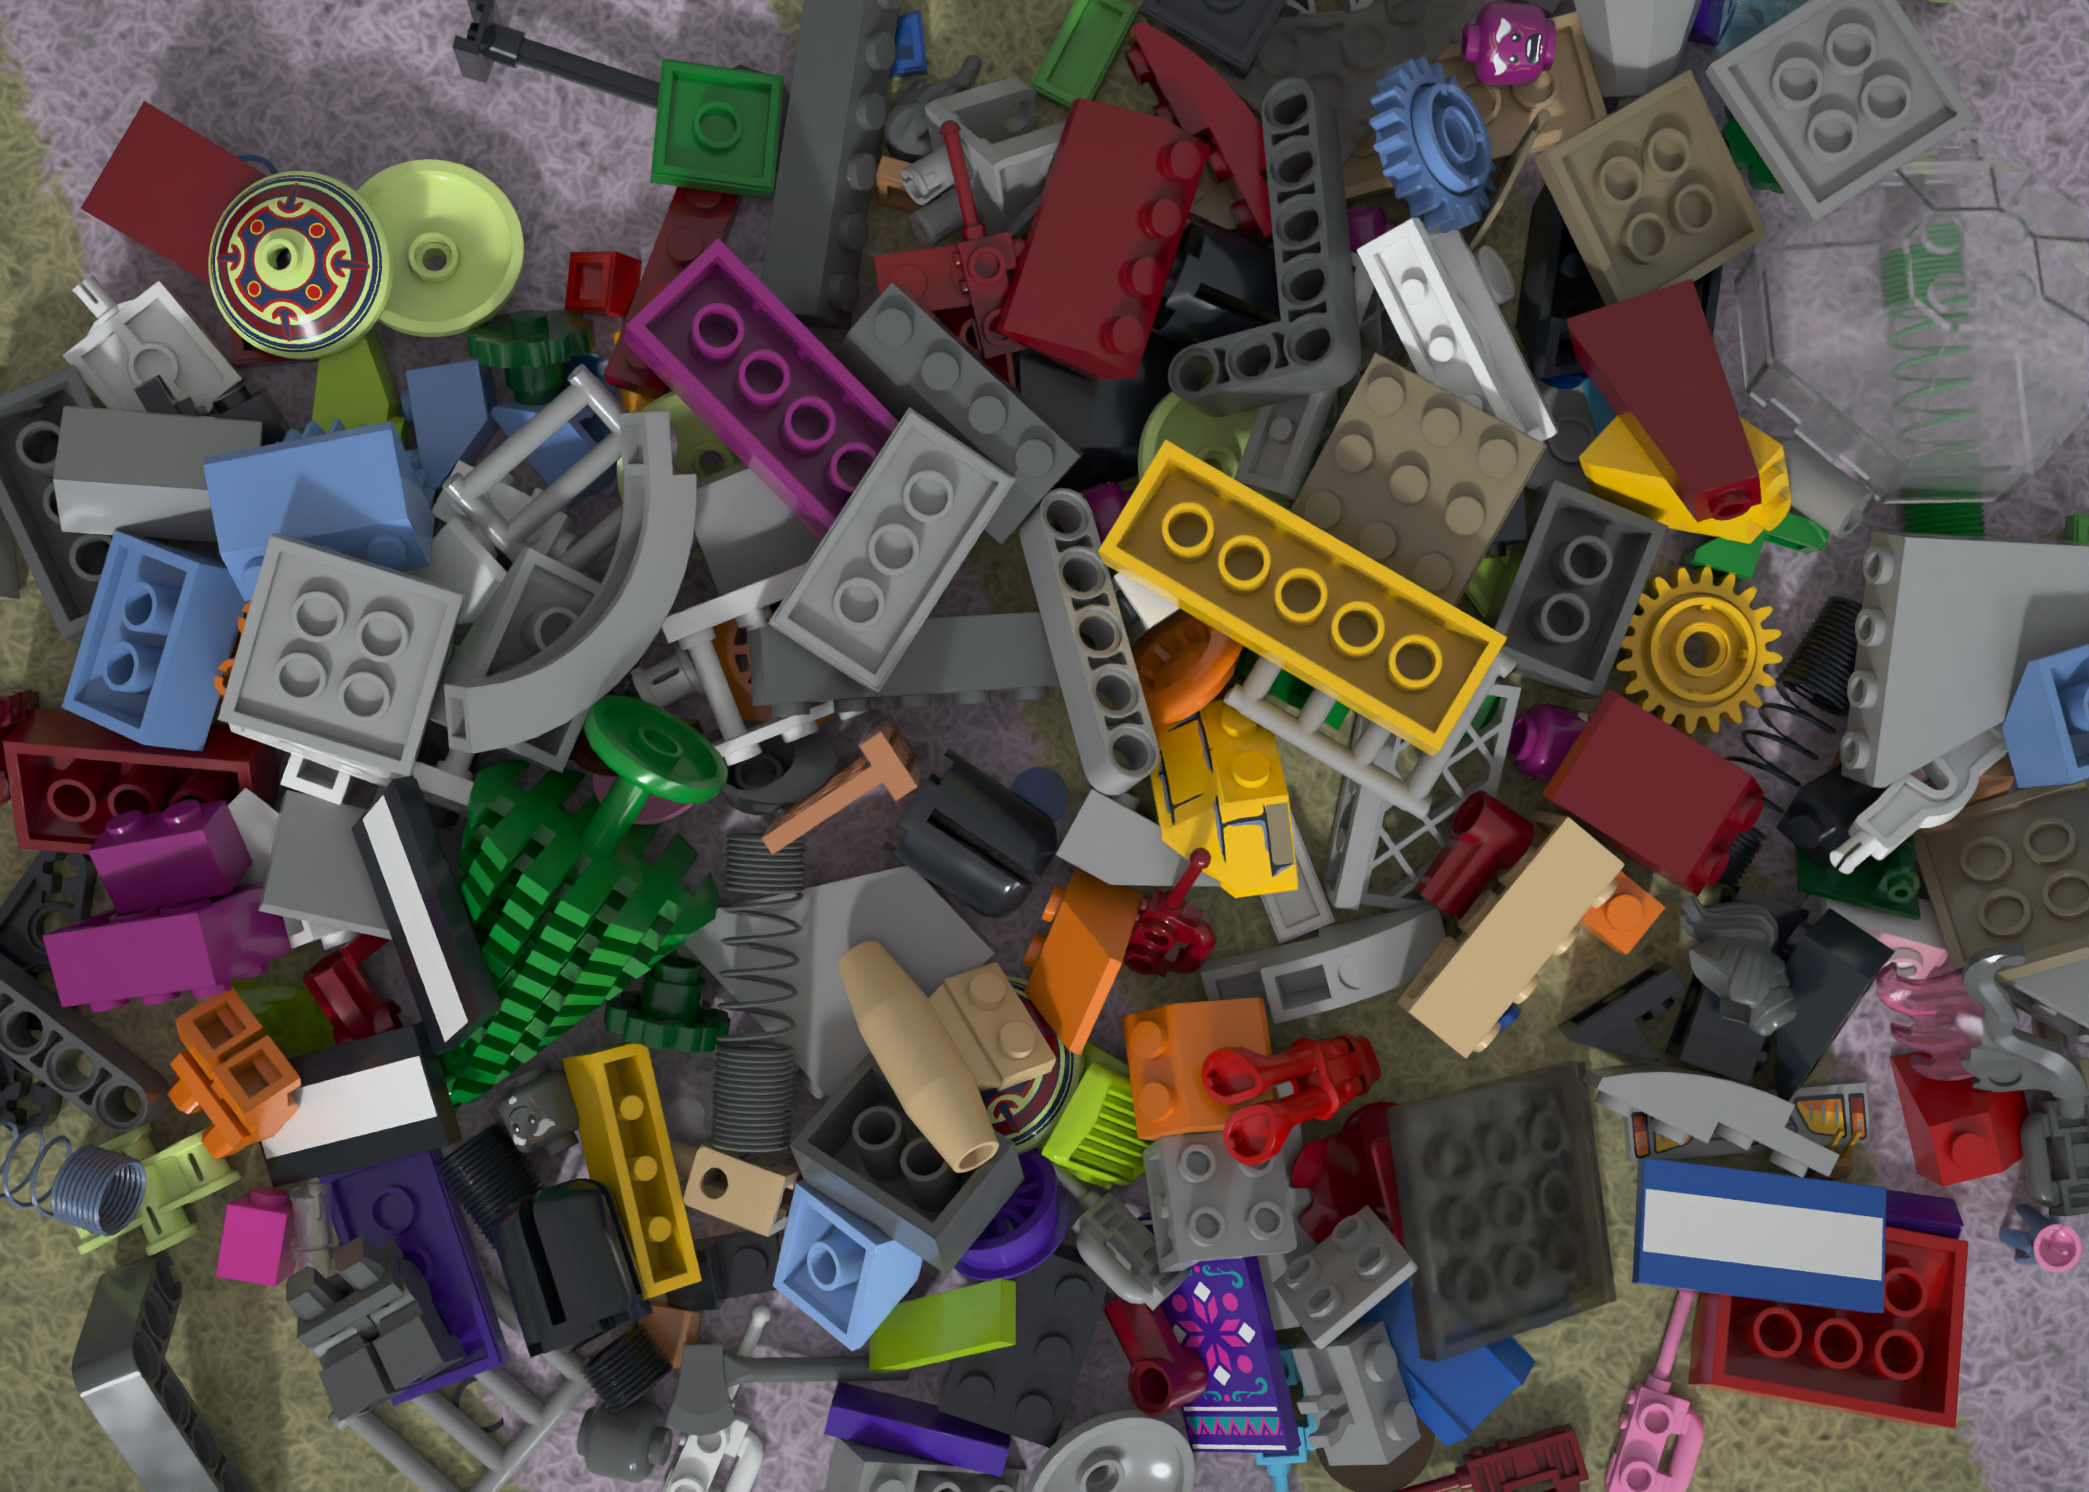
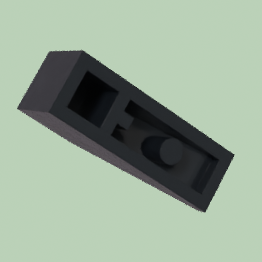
M1831 908L1813 926L1803 920L1782 948L1783 952L1791 956L1785 965L1790 982L1787 988L1792 991L1797 1008L1795 1019L1777 1029V1096L1787 1102L1813 1073L1895 952Z

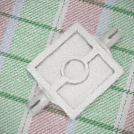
M94 275L83 280V284H78L72 290L98 320L94 322L88 335L62 356L70 365H75L78 368L83 380L108 409L147 412L134 389L151 378L161 375L178 402L191 396L198 408L204 405L210 414L215 409L212 402L226 394L246 378L238 368L233 366L232 360L164 280L156 282L136 299L119 304L111 298Z

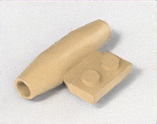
M867 941L851 948L840 958L837 967L859 1031L903 1109L955 1172L963 1173L981 1166L994 1156L999 1148V1143L978 1087L996 1088L997 1091H1001L1052 1071L1057 1059L997 962L944 979L940 987L927 998L924 992L880 942Z

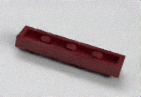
M677 186L604 375L607 384L653 399H658L669 393L670 388L624 343L626 324L717 238L726 244L743 195Z

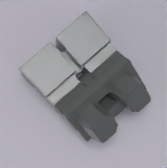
M359 1236L342 1246L335 1255L336 1274L325 1279L315 1268L307 1266L289 1276L286 1282V1301L295 1314L298 1315L297 1338L307 1348H311L318 1357L323 1368L318 1373L339 1422L368 1413L412 1388L411 1385L421 1383L467 1357L457 1336H450L432 1302L431 1291L425 1277L411 1261L403 1259V1251L393 1241L378 1249L365 1238Z

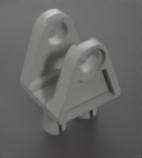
M1009 77L936 99L925 106L932 153L903 168L900 175L903 177L901 180L907 193L919 205H925L929 200L942 192L941 197L909 215L910 227L913 233L926 248L935 247L946 239L947 236L964 227L944 136L940 135L941 125L947 120L957 122L961 128V131L958 132L980 224L985 223L987 234L991 235L1010 231L1011 239H1020L1030 229L1066 122L1030 132L1040 116L1034 111L1037 92L1020 78ZM1021 101L1016 113L1005 122L1009 110Z

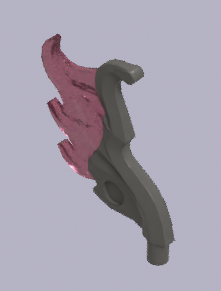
M2013 942L1981 950L1970 956L1962 968L1928 979H1908L1897 975V964L1895 962H1890L1880 970L1876 976V989L1881 1002L1888 1008L1905 1014L1915 1022L1910 1027L1891 1023V1034L1902 1045L1920 1052H1927L1933 1056L1932 1058L1918 1055L1910 1057L1911 1067L1918 1073L1931 1079L1943 1081L1962 1080L1971 1077L1972 1088L1984 1091L2009 1092L2030 1089L2050 1091L2053 1097H2057L2058 1111L2063 1117L2075 1119L2084 1114V1096L2089 1095V1090L2080 1064L2068 1050L2059 1044L2015 1028L2019 1023L2017 1009L2006 991L1994 977L1996 971L2003 966H2020L2026 962L2024 946L2021 943Z

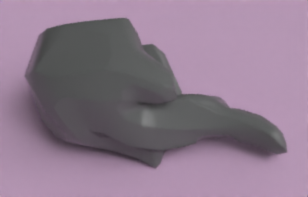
M969 55L961 70L955 76L927 85H925V79L915 81L891 104L884 124V141L888 151L897 160L913 164L932 153L925 106L936 99L971 89L972 81L978 74L982 64L978 56Z

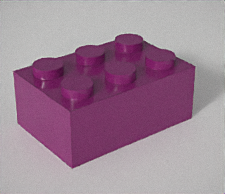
M264 882L236 886L231 894L117 914L115 908H112L42 936L61 1006L69 1007L90 1004L91 1012L96 1013L124 1006L130 1003L129 998L140 997L143 1006L163 1003L181 995L180 991L191 990L194 999L206 998L231 990V979L243 980L269 972V961L292 951L284 918L280 915L258 911Z

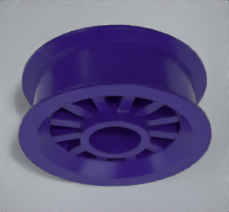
M1033 1148L1018 1155L1025 1180L954 1266V1269L969 1278L983 1281H992L998 1278L1010 1279L1036 1268L1050 1257L1062 1242L1070 1221L1069 1202L1063 1189L1057 1183L1056 1172L1051 1161L1044 1157L1039 1149Z

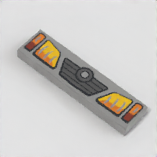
M1863 1080L1803 1084L1788 1101L1794 1104L1795 1107L1785 1128L1821 1146L1829 1145L1838 1128H1843L1844 1134L1837 1145L1847 1144L1856 1129H1861L1862 1131L1856 1144L1872 1142L1867 1082ZM1777 1086L1757 1088L1778 1097ZM1634 1107L1629 1118L1623 1116L1626 1157L1631 1163L1638 1162L1642 1158L1670 1160L1773 1151V1149L1753 1140L1748 1151L1714 1134V1132L1708 1144L1688 1135L1684 1144L1681 1145L1649 1129L1654 1117Z

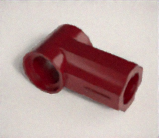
M1482 790L1474 792L1459 807L1451 823L1450 832L1452 837L1415 886L1420 894L1450 916L1457 917L1460 920L1498 869L1509 868L1519 861L1527 851L1534 836L1532 822Z
M338 949L326 955L304 972L302 981L334 1027L333 1037L336 1045L403 1027L397 1015L402 1012L400 1006L392 999L384 1000L361 963L358 966L352 967L342 950Z
M1119 1297L1104 1306V1312L1132 1367L1128 1376V1390L1132 1401L1138 1409L1145 1414L1156 1416L1196 1400L1204 1393L1207 1386L1205 1364L1198 1353L1191 1348L1180 1346L1160 1304L1152 1310L1146 1303H1130Z

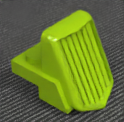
M1087 1040L1083 1049V1078L1051 1136L1035 1148L1042 1151V1155L1052 1163L1077 1178L1111 1190L1113 1185L1131 1184L1145 1172L1143 1150L1155 1141L1138 1139L1128 1061L1118 1055L1111 1054Z

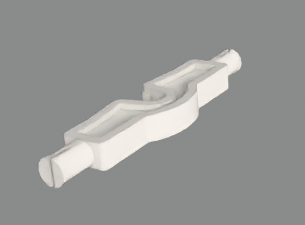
M2004 721L1922 767L1923 771L1939 790L1932 789L1910 774L1892 783L1877 801L1857 816L1848 830L1851 838L1830 853V861L1833 866L1836 867L1846 858L1838 871L1849 874L1870 854L1875 859L1882 860L1919 828L1936 827L1954 818L1974 794L1979 777L2008 752L2002 731Z

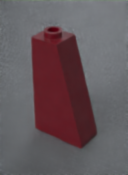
M1692 279L1566 319L1576 360L1697 523L1711 518L1720 521L1730 520L1743 515L1751 506L1762 503L1759 473Z

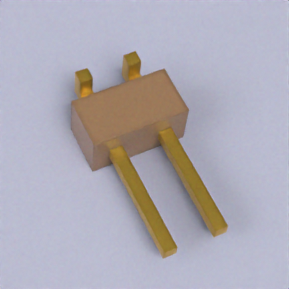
M1838 1128L1827 1149L1834 1151L1844 1134L1843 1128ZM1861 1129L1855 1130L1842 1152H1835L1839 1154V1157L1830 1176L1828 1177L1809 1168L1812 1179H1820L1819 1177L1830 1178V1181L1838 1182L1837 1178L1846 1179L1854 1167L1849 1154L1862 1134Z

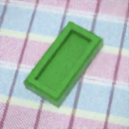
M1075 0L1030 87L1037 92L1038 96L1067 111H1070L1074 99L1083 98L1093 101L1139 14V7L1125 0Z

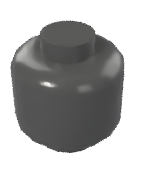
M635 1400L615 1414L608 1413L609 1409L605 1408V1404L601 1402L597 1407L588 1408L580 1424L577 1451L578 1455L584 1456L586 1466L590 1472L598 1476L640 1483L649 1477L655 1465L663 1466L666 1463L672 1446L673 1433L671 1429L664 1428V1417L659 1406L651 1402Z

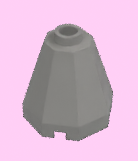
M1573 0L1603 98H1617L1618 109L1675 76L1702 0Z

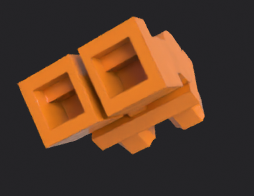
M232 987L229 991L211 996L175 1019L180 1040L187 1048V1051L180 1052L170 1063L178 1077L167 1092L168 1097L179 1111L189 1115L204 1110L212 1123L202 1133L201 1142L212 1157L217 1159L236 1154L249 1144L273 1138L283 1127V1124L298 1110L299 1105L290 1095V1092L301 1086L300 1076L270 1036L266 1035L263 1037V1027Z

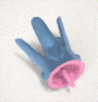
M2020 1204L2015 1208L2018 1214L2032 1228L2029 1232L2000 1227V1241L2029 1253L2030 1256L2015 1258L2014 1261L2021 1265L2040 1264L2048 1271L2060 1273L2073 1268L2081 1257L2082 1243L2078 1234L2072 1228L2060 1224L2056 1216H2051L2049 1213L2051 1220H2048L2029 1204Z

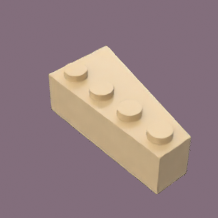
M1538 810L1533 813L1529 821L1533 823L1534 836L1525 854L1511 867L1498 869L1496 879L1499 882L1492 891L1487 889L1480 893L1463 918L1459 919L1458 927L1463 932L1455 941L1449 936L1439 943L1397 1001L1400 1007L1466 1059L1473 1050L1481 1052L1494 1040L1501 1028L1498 1020L1512 1002L1520 1004L1534 991L1540 981V975L1537 974L1539 969L1552 954L1559 956L1570 947L1579 934L1580 928L1576 926L1579 920L1591 906L1598 908L1604 904L1619 884V880L1615 876L1625 864L1568 816Z

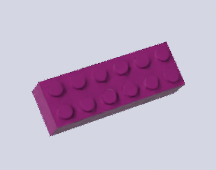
M719 238L626 324L624 343L822 541L899 423L898 420Z

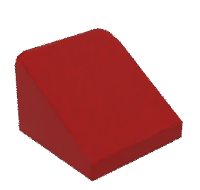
M617 251L571 252L564 310L588 315L626 319L640 284L642 261Z

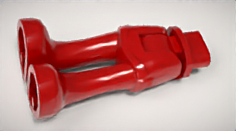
M1342 1034L1333 1039L1315 1040L1301 1037L1292 1043L1289 1050L1269 1056H1263L1242 1046L1223 1047L1208 1055L1203 1063L1201 1075L1203 1086L1209 1096L1221 1104L1231 1105L1263 1095L1270 1089L1289 1081L1292 1084L1293 1094L1245 1107L1234 1112L1226 1120L1223 1129L1225 1147L1231 1157L1239 1163L1252 1166L1264 1163L1280 1152L1291 1129L1311 1118H1318L1319 1120L1332 1119L1341 1107L1345 1106L1355 1097L1367 1094L1372 1083L1379 1080L1381 1070L1373 1047L1367 1038L1362 1036L1354 1038L1351 1035Z

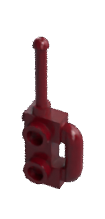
M947 120L941 125L940 135L944 136L965 228L961 229L963 242L955 243L957 252L952 253L955 268H961L963 279L958 280L961 294H967L972 314L971 325L977 350L980 351L983 359H988L1029 349V347L996 331L1010 290L1006 270L1017 268L1026 240L1011 239L1010 231L987 235L985 223L980 224L958 132L961 131V128L957 122Z
M1199 847L1190 853V861L1171 890L1163 892L1156 888L1151 897L1145 895L1123 959L1124 964L1132 971L1143 975L1157 974L1163 978L1169 970L1178 974H1192L1201 968L1215 948L1217 941L1215 931L1209 923L1201 920L1204 910L1185 902V896L1202 870L1211 863V854L1207 849ZM1181 943L1187 945L1185 949L1180 948Z
M1568 1423L1514 1440L1502 1438L1495 1441L1494 1446L1484 1448L1482 1445L1472 1447L1469 1450L1470 1453L1462 1455L1465 1465L1454 1468L1455 1473L1405 1487L1394 1492H1448L1460 1488L1461 1492L1471 1489L1473 1492H1512L1513 1489L1550 1479L1553 1488L1541 1492H1580V1482L1589 1480V1476L1575 1430Z

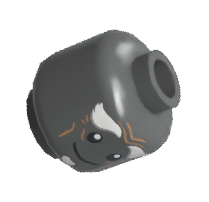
M544 1064L504 1085L507 1094L499 1101L498 1110L519 1151L531 1153L541 1149L545 1158L548 1159L579 1143L575 1131L579 1128V1116L564 1070L551 1071L549 1065Z

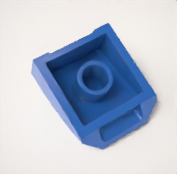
M1440 1259L1417 1265L1418 1269L1359 1318L1358 1322H1384L1391 1347L1396 1354L1397 1367L1414 1412L1446 1446H1449L1469 1437L1474 1428L1516 1388L1522 1386L1536 1361Z

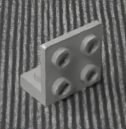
M1223 1131L1161 1136L1143 1150L1159 1273L1183 1271L1200 1261L1290 1253L1297 1248L1282 1148L1280 1152L1268 1161L1259 1165L1248 1166L1239 1163L1231 1157L1224 1144Z
M1366 1205L1355 1215L1348 1216L1340 1221L1332 1234L1311 1252L1292 1261L1284 1274L1272 1284L1310 1340L1318 1349H1323L1416 1272L1418 1266L1372 1209Z

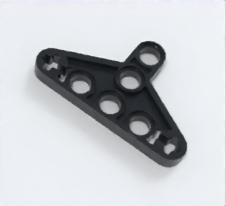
M41 851L0 907V953L35 979L44 970L52 972L42 936L45 935L44 922L46 917L51 912L58 911L68 917L70 923L73 924L91 916L97 870L90 855L68 853L69 864L78 866L77 877L66 878L62 896L75 895V903L68 901L44 902L45 892L48 894L61 893L63 876L58 872H53V865L55 861L65 860L67 853ZM31 1013L28 1018L30 1033L33 1030L43 1031L40 1019ZM0 1049V1120L10 1118L15 1121L19 1135L28 1128L38 1127L42 1130L49 1127L58 1118L63 1096L43 1081L33 1083L32 1102L41 1104V1113L32 1115L26 1120V1110L17 1107V1099L29 1095L32 1078L17 1080V1070L27 1075L34 1074ZM8 1124L3 1125V1126H5L9 1131L13 1132V1129H12V1127H11L10 1125H8Z

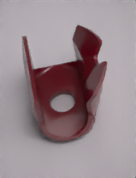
M1380 1101L1367 1104L1356 1110L1346 1120L1341 1130L1324 1138L1304 1143L1294 1160L1289 1178L1290 1189L1306 1188L1311 1194L1310 1205L1298 1216L1297 1221L1302 1229L1318 1245L1332 1234L1340 1221L1348 1216L1355 1215L1368 1205L1381 1221H1389L1392 1235L1407 1252L1424 1222L1432 1218L1441 1200L1423 1120L1415 1110L1395 1102Z

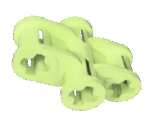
M150 1122L100 1145V1148L141 1161L146 1171V1190L143 1202L136 1216L127 1227L116 1235L105 1237L74 1226L81 1239L80 1244L77 1246L80 1255L102 1246L140 1225L149 1242L144 1248L148 1256L201 1231L198 1223L189 1222L182 1205L199 1200L242 1179L239 1170H231L225 1157L219 1159L212 1157L201 1142L202 1133L206 1129L164 1148L159 1153L156 1152L149 1137L154 1131Z

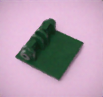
M1913 834L1882 860H1877L1870 854L1849 874L1838 871L1846 858L1836 867L1830 863L1821 868L1794 844L1798 891L1918 921L1921 917L1917 892L1920 887V879L1914 868L1917 858L1914 848Z

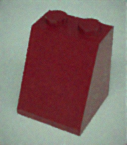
M144 101L80 209L210 284L208 270L209 249L220 217L238 194L253 183L268 176ZM285 249L278 254L277 262L279 261Z
M1610 689L1604 695L1542 792V795L1563 816H1568L1593 838L1686 891L1695 894L1697 897L1706 884L1711 886L1716 883L1725 871L1729 861L1727 850L1740 831L1746 833L1757 821L1762 811L1763 800H1761V797L1764 794V791L1751 774Z

